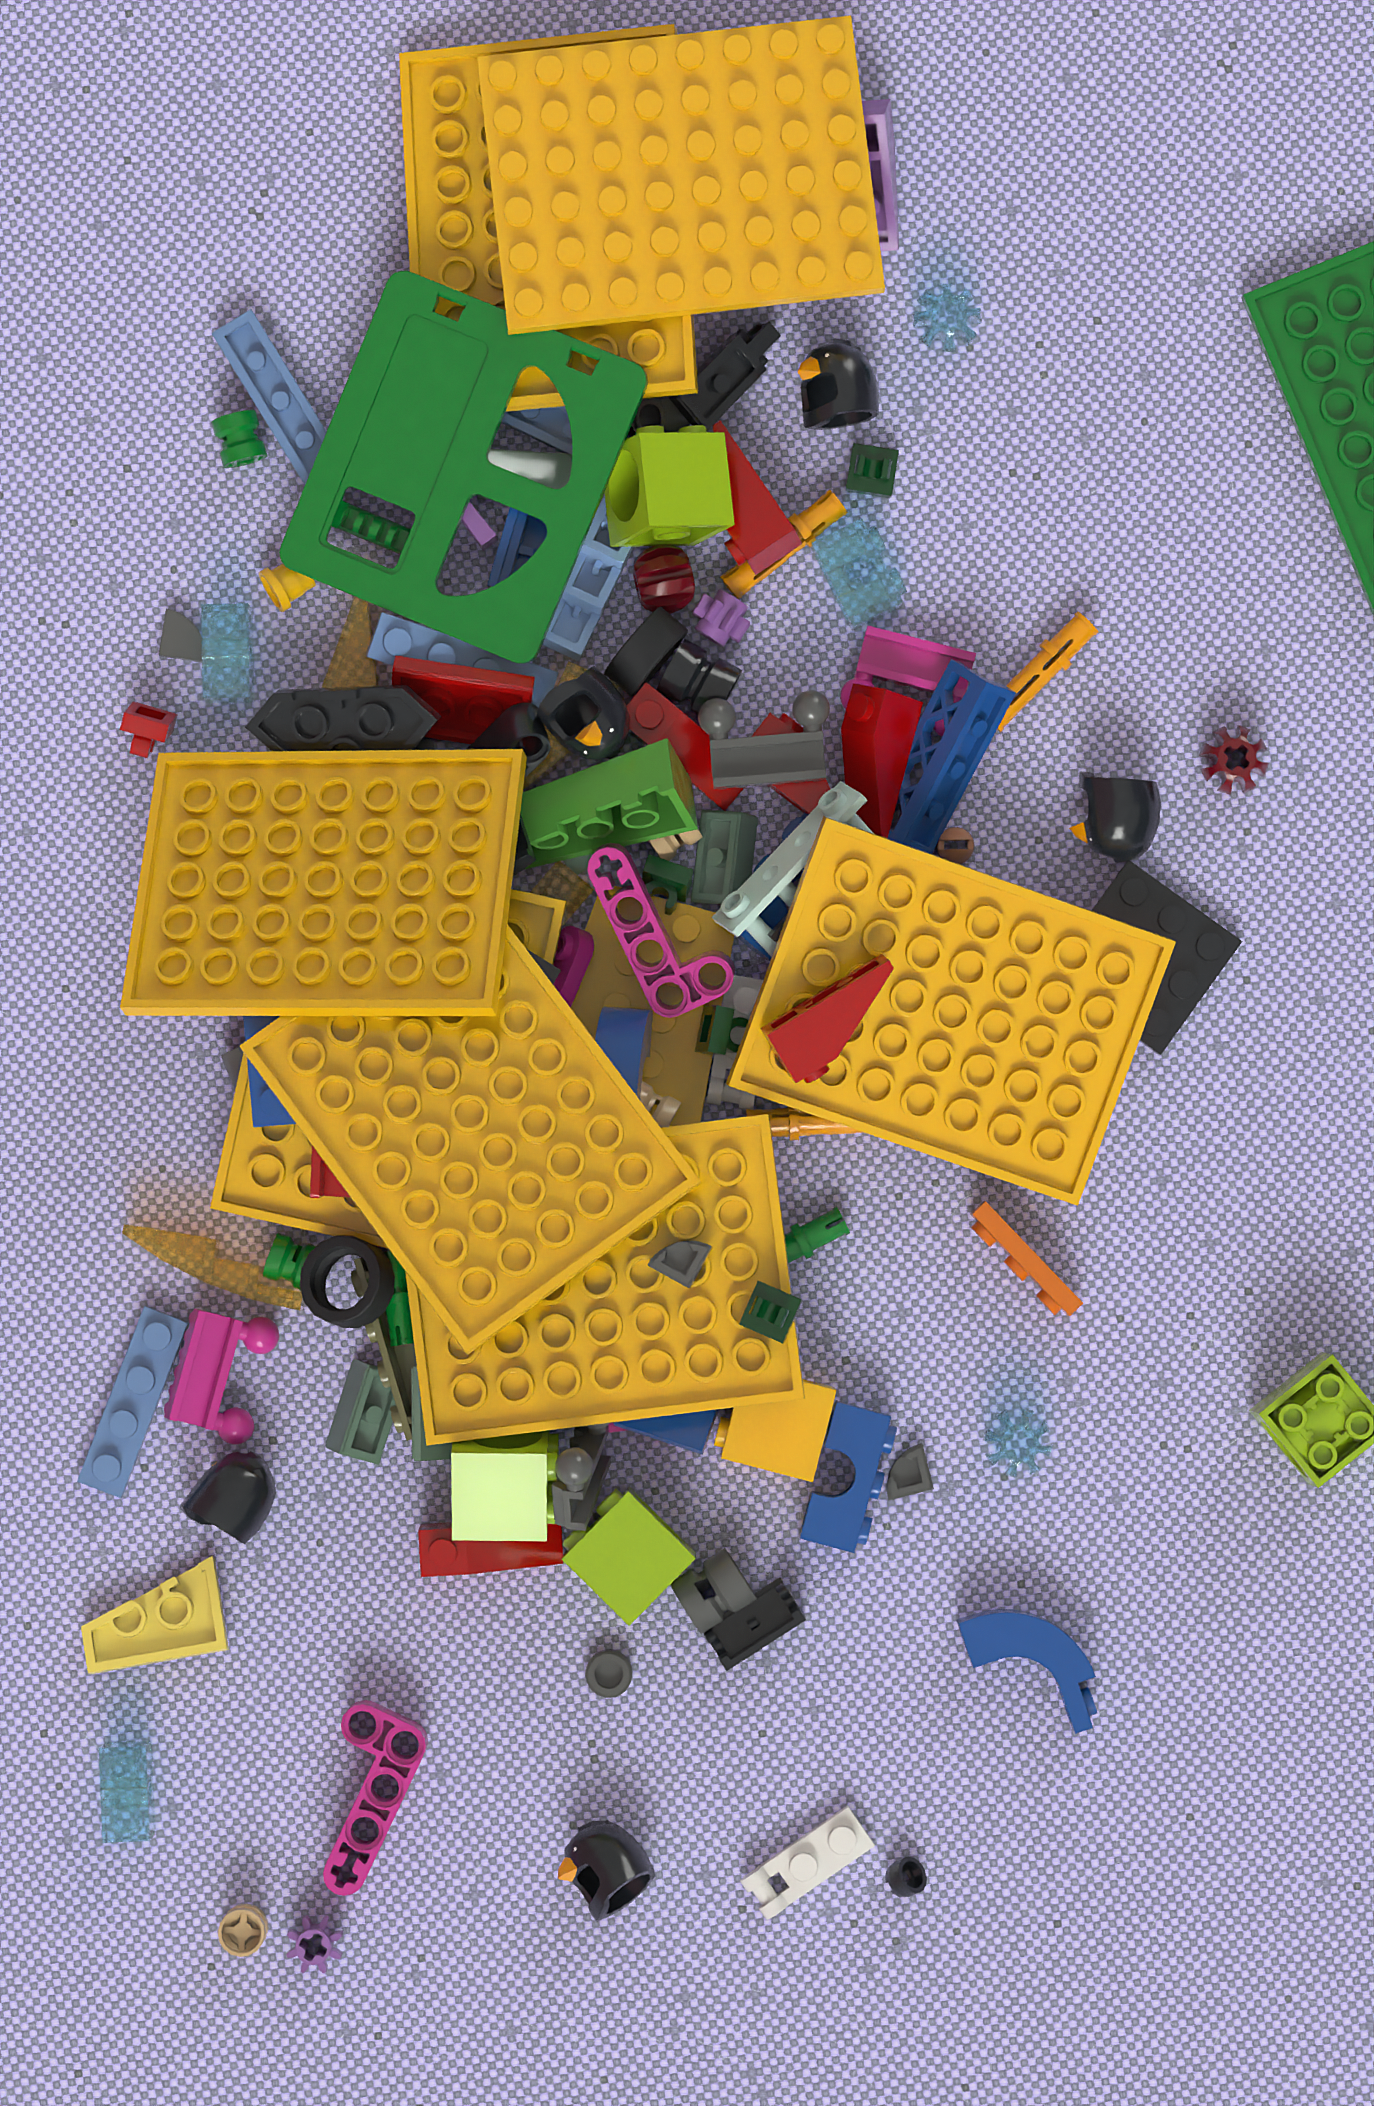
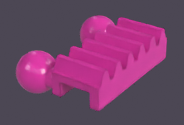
M867 625L855 676L842 687L840 693L841 703L846 709L853 683L875 687L872 684L873 677L881 681L894 682L900 686H909L916 690L934 693L951 659L959 661L972 669L976 653ZM961 676L952 692L954 703L962 700L969 681ZM943 719L935 722L933 728L941 737L945 732Z
M194 1308L189 1315V1329L184 1333V1347L179 1351V1365L174 1369V1383L169 1387L170 1398L164 1405V1417L169 1420L218 1431L219 1436L226 1443L232 1445L242 1444L249 1440L254 1432V1420L250 1413L238 1407L229 1408L223 1413L218 1412L238 1339L243 1340L245 1347L255 1354H266L272 1351L278 1344V1327L272 1320L266 1317H255L248 1322Z

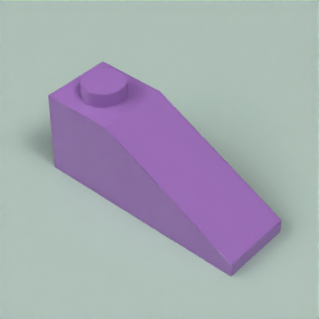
M891 99L862 101L880 251L899 250L896 158Z

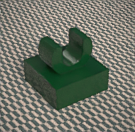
M853 443L845 491L891 498L899 450Z
M649 854L643 868L642 880L650 897L655 894L667 897L668 900L665 906V914L671 915L675 911L677 900L686 903L692 887L693 869Z
M719 1005L704 1006L695 1052L708 1055H726V1051L737 1053L740 1044H735L731 1040V1030L736 1026L746 1028L749 1020L743 1017H733L735 1010L733 1008Z
M757 1281L739 1325L784 1344L803 1300L761 1281Z

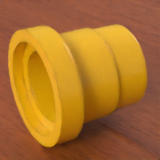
M283 563L272 570L266 567L258 572L265 591L281 612L291 608L290 602L316 586L314 579L288 569Z

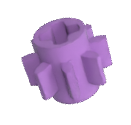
M721 589L717 591L714 598L704 593L692 611V614L700 619L694 629L721 647L725 646L729 638L739 643L750 626V621L743 618L748 610V606Z
M304 1915L302 1918L304 1928L302 1932L289 1929L287 1933L291 1940L296 1941V1945L287 1952L286 1956L287 1958L299 1957L303 1962L301 1965L302 1973L308 1969L309 1965H318L319 1970L324 1974L328 1970L326 1961L328 1956L340 1959L343 1954L340 1949L333 1947L334 1941L339 1940L343 1936V1931L331 1932L327 1927L329 1922V1916L327 1915L321 1920L320 1924H312L308 1915ZM314 1933L323 1937L321 1945L327 1948V1951L319 1949L315 1955L310 1954L307 1951L309 1944L303 1938L311 1939Z

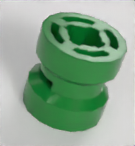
M256 410L238 411L211 421L215 437L224 440L222 442L223 448L219 453L223 468L245 466L268 457L264 441L258 439V435L254 434L260 425Z
M278 1232L268 1254L262 1276L273 1281L280 1279L288 1280L292 1283L293 1288L300 1290L301 1268L308 1254L316 1246L310 1243L305 1246L294 1243L292 1237Z

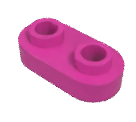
M571 925L564 927L560 932L553 964L561 970L553 985L569 1007H571L594 951L592 935L585 930Z

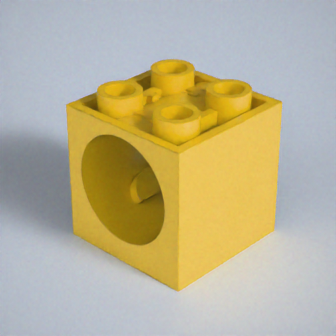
M803 1379L804 1399L733 1407L730 1419L721 1416L714 1441V1446L722 1448L721 1459L813 1482L837 1391L836 1388Z

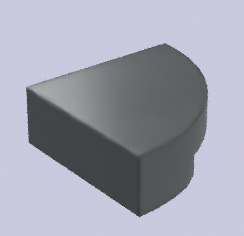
M166 609L159 656L206 663V646L197 627L184 615Z
M699 1241L676 1242L656 1253L648 1263V1266L687 1288H691L713 1246Z
M922 1443L904 1451L892 1465L887 1479L888 1501L934 1489Z

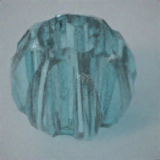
M952 283L938 284L941 296L935 297L928 290H925L917 299V302L927 311H915L912 313L913 327H926L928 329L919 339L929 348L932 342L940 340L944 345L942 353L956 352L954 339H960L966 346H969L978 335L967 325L982 323L981 308L970 309L966 306L975 296L966 288H964L960 295H953L951 293ZM945 309L948 315L957 314L953 327H949L946 321L937 322L940 310Z
M1021 1407L1019 1409V1419L1015 1423L1010 1421L1007 1409L997 1414L995 1417L1001 1421L1003 1425L1002 1430L997 1433L992 1432L986 1427L983 1441H996L998 1443L996 1450L985 1454L991 1466L995 1465L1000 1459L1006 1458L1008 1462L1003 1475L1017 1478V1467L1021 1463L1027 1465L1029 1476L1040 1471L1041 1468L1034 1461L1035 1455L1043 1453L1050 1458L1054 1445H1042L1039 1443L1041 1435L1051 1432L1045 1419L1032 1428L1029 1426V1420L1034 1411ZM1020 1430L1022 1436L1031 1439L1029 1445L1023 1446V1454L1017 1455L1012 1448H1006V1441L1013 1439V1431Z

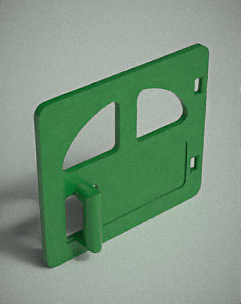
M410 271L394 273L385 285L280 546L279 553L282 563L290 570L512 662L526 664L533 661L540 652L647 389L648 377L645 370L632 361L555 330L508 335L506 310ZM439 297L465 307L458 322L435 313ZM572 351L599 361L594 368L592 376L568 367ZM528 367H538L550 378L557 388L568 414L572 434V467L569 482L560 489L550 488L496 466L488 458L489 451L521 373ZM349 487H354L412 511L415 514L412 528L410 529L342 501L346 490ZM474 495H482L538 518L545 523L547 536L531 558L508 578L488 589L469 595L449 596L444 595L439 590L437 584L438 577L467 505ZM331 527L400 554L397 565L394 568H387L328 542V534Z

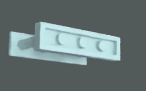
M841 781L834 788L828 790L820 798L816 808L744 884L724 899L721 908L712 916L713 920L737 938L746 929L772 957L777 943L767 935L772 929L760 918L759 914L777 895L790 908L797 889L791 881L806 865L823 816L873 833L856 814L867 799L861 793Z

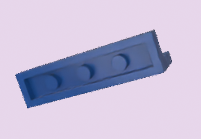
M950 660L917 724L897 804H901L902 815L895 828L890 827L887 839L929 854L933 853L939 838L943 834L1016 692L1003 684L982 677L959 661ZM961 676L969 681L970 684L962 700L954 703L952 692ZM943 719L945 732L940 742L932 745L931 732L935 722ZM922 761L923 775L917 784L911 786L909 774L914 765Z

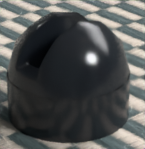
M908 1856L895 1861L889 1866L886 1871L885 1882L889 1883L892 1894L898 1897H910L924 1890L927 1876L922 1864L916 1858ZM904 1872L907 1874L909 1880L905 1881L902 1874Z

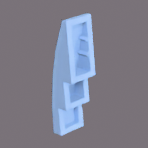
M605 495L597 509L542 644L578 662L594 633L634 548L610 547Z

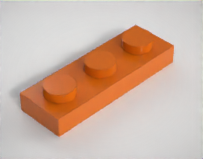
M983 1201L970 1213L977 1221L971 1226V1229L989 1247L997 1242L1009 1256L1003 1262L1022 1282L1029 1276L1042 1289L1036 1294V1297L1054 1315L1062 1310L1067 1316H1071L1083 1304L986 1201Z

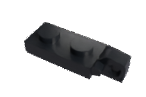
M770 321L765 324L757 323L747 333L743 329H739L736 333L730 335L697 369L698 393L674 395L669 399L692 426H706L708 431L767 370L765 365L768 359L764 356V353L781 336Z

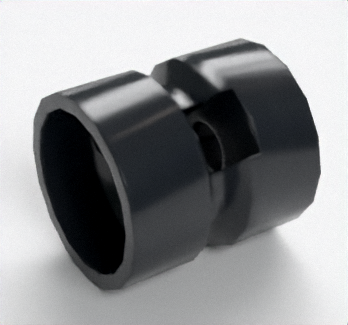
M685 638L669 663L656 690L678 703L686 699L690 700L691 711L698 714L701 706L710 699L721 698L726 701L728 700L742 673V669L722 658H718L713 662L708 661L707 651Z

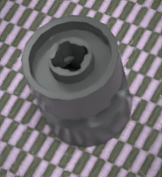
M726 1548L705 1560L701 1572L698 1573L691 1569L670 1584L676 1597L700 1634L705 1633L724 1621L725 1611L730 1610L736 1613L757 1600L753 1590ZM712 1586L717 1595L705 1599L703 1594Z

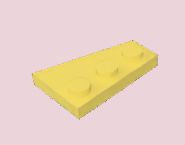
M211 1556L192 1569L177 1577L174 1576L166 1580L153 1590L134 1600H129L81 1626L88 1673L91 1675L229 1650L215 1557Z

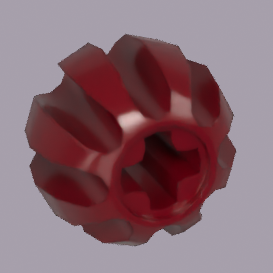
M671 544L654 545L645 549L635 559L632 567L635 588L639 602L646 610L653 612L658 607H662L669 614L683 609L693 599L695 594L693 571L689 557L682 548Z
M1237 725L1236 738H1231L1226 727L1223 726L1212 732L1213 737L1217 740L1218 747L1203 743L1199 757L1211 759L1213 764L1212 767L1200 770L1206 782L1213 775L1220 777L1221 785L1217 791L1231 795L1232 783L1235 781L1238 782L1244 794L1256 788V784L1251 779L1250 772L1265 777L1269 763L1258 761L1256 753L1265 752L1268 749L1262 738L1254 745L1248 742L1247 735L1251 731L1250 728ZM1236 750L1241 751L1243 756L1240 759V763L1244 766V769L1240 766H1236L1232 770L1228 769L1225 765L1228 761V756L1224 751L1230 754Z

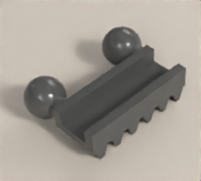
M815 690L804 691L795 698L792 712L795 720L803 726L802 733L728 739V732L733 728L736 721V713L733 706L721 698H713L706 701L699 710L698 720L701 728L709 734L713 789L721 790L733 787L744 788L747 786L780 785L784 783L826 780L822 724L827 720L830 713V705L827 698Z
M610 1423L574 1427V1437H571L569 1440L570 1448L561 1452L556 1459L555 1471L557 1482L552 1484L555 1524L563 1526L565 1529L586 1531L611 1465V1456L601 1455L609 1434Z

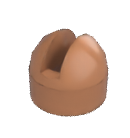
M948 828L939 838L936 845L937 853L941 858L963 864L973 854L974 840L971 834L963 828ZM944 841H967V849L944 850Z

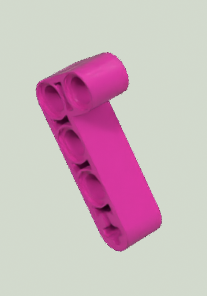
M616 843L603 844L597 848L588 861L587 870L589 878L654 1012L662 1017H676L725 994L731 987L735 975L734 963L730 957L721 951L712 950L682 963L628 850ZM603 855H608L611 861L619 859L622 865L619 866L616 872L621 885L628 879L631 880L633 885L622 887L611 896L608 890L613 889L616 883L610 872L601 873L599 870L604 861ZM625 897H634L642 904L643 915L633 921L624 919L618 912V901ZM648 939L655 940L663 949L662 959L654 963L642 960L638 954V944ZM706 963H718L724 968L726 979L723 983L714 986L703 981L700 969ZM667 982L679 985L683 991V1000L675 1005L665 1004L658 996V987Z
M368 1700L357 1701L352 1704L343 1715L341 1721V1730L345 1739L352 1745L376 1756L323 1871L324 1882L328 1889L342 1896L352 1895L358 1891L367 1878L428 1745L427 1733L420 1724ZM365 1711L373 1715L376 1720L375 1731L365 1736L356 1733L351 1726L353 1714ZM402 1731L413 1733L419 1742L418 1751L407 1756L400 1754L394 1747V1736ZM381 1774L393 1776L398 1782V1793L391 1798L379 1796L373 1787L375 1777ZM361 1817L373 1819L378 1825V1836L368 1841L358 1838L353 1829L355 1820ZM343 1842H345L351 1848L343 1847ZM351 1849L362 1853H369V1858L360 1853L355 1861L352 1872L358 1878L349 1877L346 1883L338 1879L340 1871L334 1868V1865L341 1867L345 1863Z

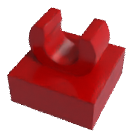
M133 701L124 711L120 730L134 734L129 753L148 758L149 753L154 750L156 741L165 743L173 733L178 714Z

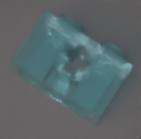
M861 518L812 542L811 550L852 632L902 608L903 600L900 595L907 593V590L897 569L894 567L888 570L880 553L886 551V547L875 525L867 528ZM859 562L862 568L870 566L873 569L869 574V583L864 585L860 578L852 580L849 577L853 573L854 563Z
M248 603L201 604L203 699L207 703H254L253 609Z
M152 1741L105 1742L99 1747L102 1843L150 1841L155 1835Z

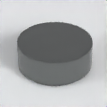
M611 1649L602 1650L593 1655L589 1660L585 1672L586 1682L589 1688L601 1697H617L624 1693L631 1683L632 1666L630 1661L619 1651Z

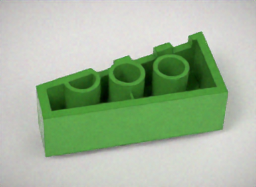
M668 738L525 791L522 794L520 813L536 861L525 869L593 854L597 848L607 843L628 846L698 829L692 782Z

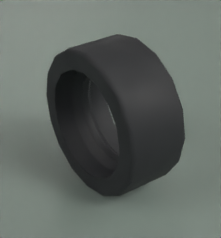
M658 607L620 648L606 667L604 675L630 697L635 696L646 682L648 683L671 657L687 635L688 629L665 609Z
M336 1235L321 1241L308 1254L301 1268L299 1287L305 1305L314 1316L341 1328H360L374 1322L386 1311L394 1294L395 1275L391 1261L380 1248L355 1236ZM357 1255L367 1263L369 1270L368 1287L362 1299L353 1307L339 1309L328 1301L325 1291L326 1279L332 1266L341 1257Z

